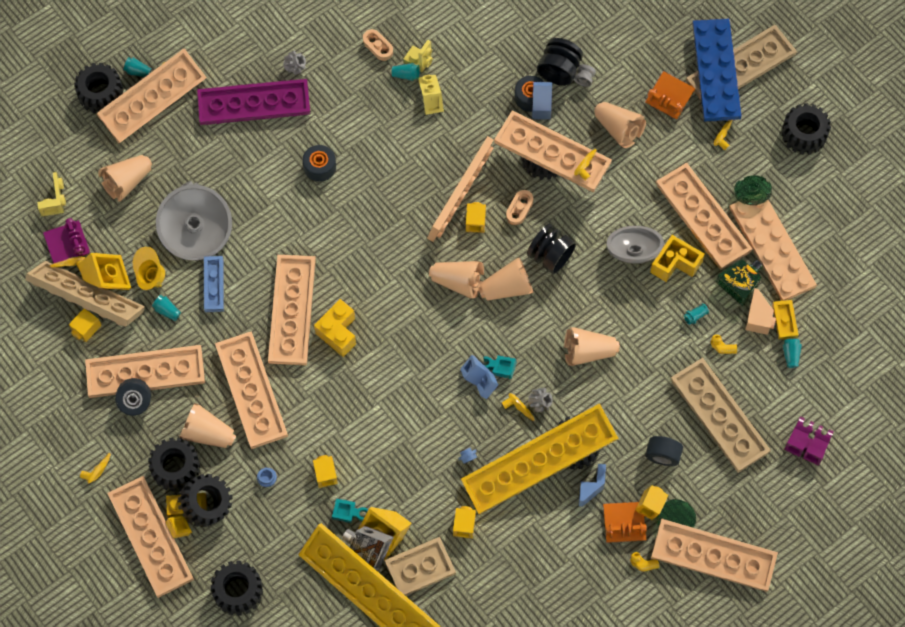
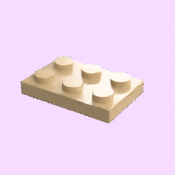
M440 537L385 560L396 588L405 596L456 574Z

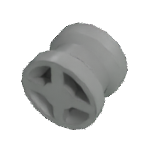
M579 65L578 74L574 78L575 82L581 86H591L592 77L595 76L596 70L589 65Z

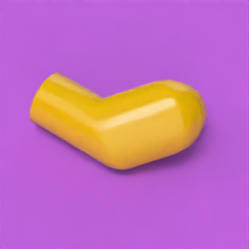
M715 334L712 336L710 344L719 354H737V344L726 345L720 335Z
M638 552L631 554L630 562L632 566L642 572L660 568L658 560L646 561Z

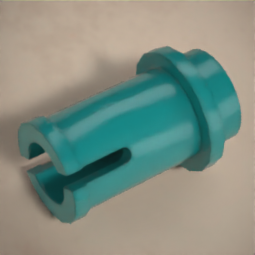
M702 303L695 309L686 311L684 319L687 324L694 325L698 319L708 315L709 310Z

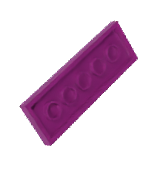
M307 79L197 89L200 125L311 115Z

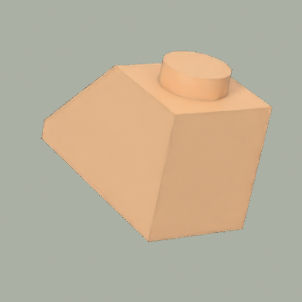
M754 288L745 330L768 335L769 330L774 329L776 318L773 317L774 310L759 289Z

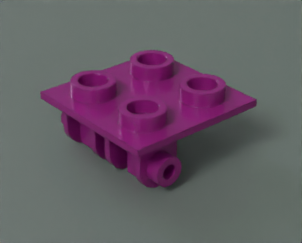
M68 218L63 226L43 232L53 263L90 254L79 220L74 221L72 218Z

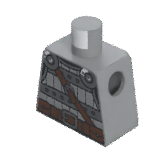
M364 526L355 533L349 529L346 530L342 539L350 544V548L378 571L381 568L393 537Z

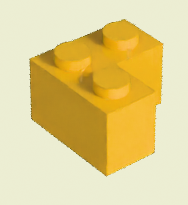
M671 235L660 254L652 263L650 273L665 282L668 281L676 268L693 277L701 266L705 254L676 236Z
M339 299L314 325L315 334L342 357L356 345L355 335L347 329L355 320L354 310Z

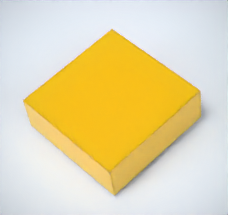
M183 516L171 517L165 521L173 539L189 536L192 533Z

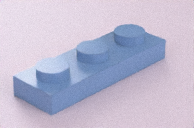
M223 256L204 257L205 312H224Z

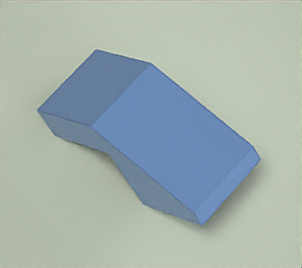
M533 82L532 119H551L552 82Z
M473 355L469 357L460 369L464 379L476 385L480 395L485 399L498 386L494 374Z
M598 464L596 483L581 481L579 506L583 507L604 489L606 464Z

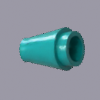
M128 57L123 71L127 72L128 75L145 78L151 73L152 68L134 57Z
M409 63L392 66V77L410 81L419 79V65Z
M159 295L152 304L155 312L173 321H176L181 314L167 296Z
M784 340L782 346L787 367H799L802 347L800 340Z

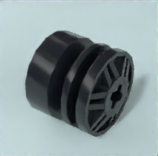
M552 38L547 42L546 48L543 51L544 55L540 58L537 65V72L543 79L561 86L570 85L576 75V69L583 58V52L580 47L569 40Z
M549 223L534 237L527 250V256L534 258V261L537 263L544 259L542 267L554 275L569 260L577 243L567 235L559 239L561 231L555 230V227Z

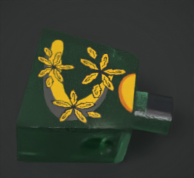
M740 260L720 273L716 283L743 307L754 292V288H757L762 277L758 272L763 266L758 260H754L750 265L744 260Z

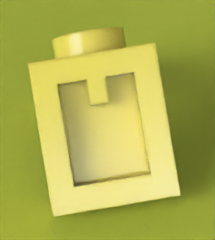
M427 40L422 49L412 46L404 57L403 63L419 65L420 72H423L426 67L428 68L433 60L431 56L433 50L431 49V41Z
M436 75L419 77L418 82L423 95L425 114L444 112L442 93Z
M57 172L53 173L56 199H44L41 202H37L41 216L64 213L63 206H66L65 195L61 194L64 184L62 178L58 177Z

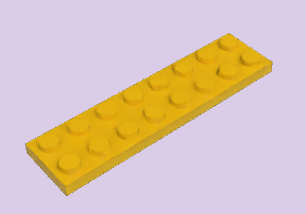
M599 403L461 478V481L478 514H482L615 442L619 438Z
M322 523L316 527L298 554L380 627H441Z

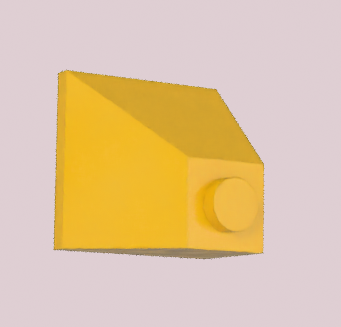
M90 253L78 264L83 281L98 288L131 289L121 255Z
M370 507L358 530L365 526L393 537L384 558L385 561L402 541L412 523L395 511Z

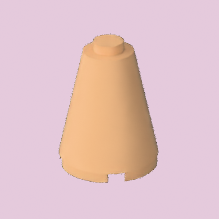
M607 102L599 103L595 107L594 112L597 120L623 148L631 147L635 143L633 140L636 137L640 138L643 134L646 120L643 119L645 117L641 114Z
M139 155L99 169L98 175L99 178L103 177L104 181L101 184L106 192L113 199L118 198V201H121L151 171L152 162L147 156Z
M520 257L481 282V287L478 288L482 299L486 298L487 301L534 293Z
M437 262L434 266L430 267L429 276L433 282L472 299L476 298L480 293L478 288L481 287L480 283L483 282L480 281V275H484V265L482 262Z
M569 327L570 329L566 331L564 348L568 349L565 359L569 366L614 357L619 352L620 345L615 337L575 327Z
M194 403L179 438H182L184 441L227 448V445L232 446L236 435L233 434L234 430L199 404Z

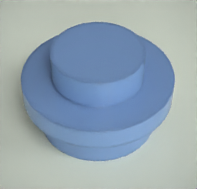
M471 448L460 452L461 457L458 459L465 464L477 458L475 454L477 451L476 449L472 451Z
M263 468L257 474V481L263 487H271L277 480L276 472L271 468Z

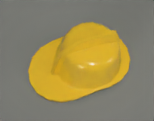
M147 246L141 247L133 257V269L137 284L142 290H150L154 287L160 288L165 279V269L160 264L154 249Z

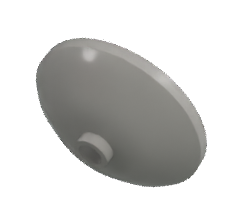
M644 226L620 228L611 233L607 239L608 252L616 259L632 264L645 263L655 259L664 247L663 237L657 231Z

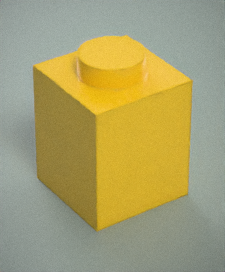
M479 202L467 203L466 232L485 233L486 204Z
M83 308L69 326L71 334L77 340L82 339L87 342L101 327V323L96 316Z
M322 455L313 460L319 488L338 484L332 456Z
M651 485L643 492L635 510L653 520L660 515L668 494L664 493L661 488Z
M467 506L456 508L453 536L473 539L476 510H472L471 507Z

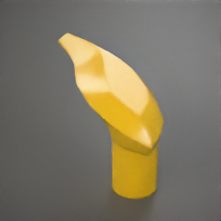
M732 120L725 123L714 140V146L719 145L723 150L730 146L724 138L727 136Z
M596 149L586 155L575 169L574 175H580L585 181L590 178L589 173L585 169L594 157Z
M72 257L51 264L50 267L77 265L79 269L78 264L85 257Z
M509 393V398L501 402L505 409L514 404L517 410L521 411L526 417L532 421L535 420L529 409L514 394Z
M108 453L91 473L81 471L80 478L88 480V484L97 480L105 470L111 454Z

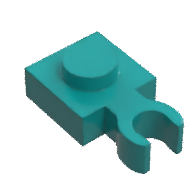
M497 355L496 360H492L488 356L483 357L484 362H489L488 365L484 366L489 371L493 370L494 376L512 379L517 364L515 358Z
M336 498L332 519L352 523L353 518H357L362 522L364 517H361L360 513H367L368 509L365 507L355 508L356 502Z

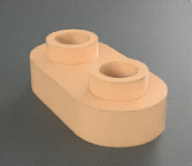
M370 29L363 34L364 45L379 60L387 61L393 56V46L377 30Z
M521 190L516 193L506 212V219L510 224L520 225L525 220L533 205L534 198L530 191ZM518 215L519 217L515 219L512 216Z

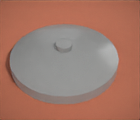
M186 185L175 189L164 198L157 211L156 230L162 244L173 255L191 261L204 260V257L217 254L227 243L232 230V216L226 201L216 191L202 185Z

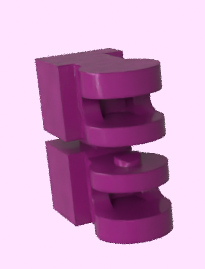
M800 416L784 450L798 457L805 450L803 459L819 466L834 431L829 429L826 435H822L823 426L820 425L813 434L815 435L814 439H811L808 435L813 431L814 422L810 421L809 426L804 427L803 422L805 418Z

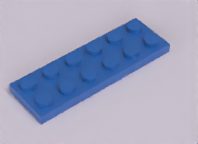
M695 20L692 26L704 122L741 120L742 115L730 20Z

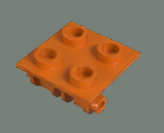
M663 71L654 88L648 92V98L645 103L677 120L695 88Z
M639 502L603 504L606 543L646 541L647 528L644 515L635 510Z

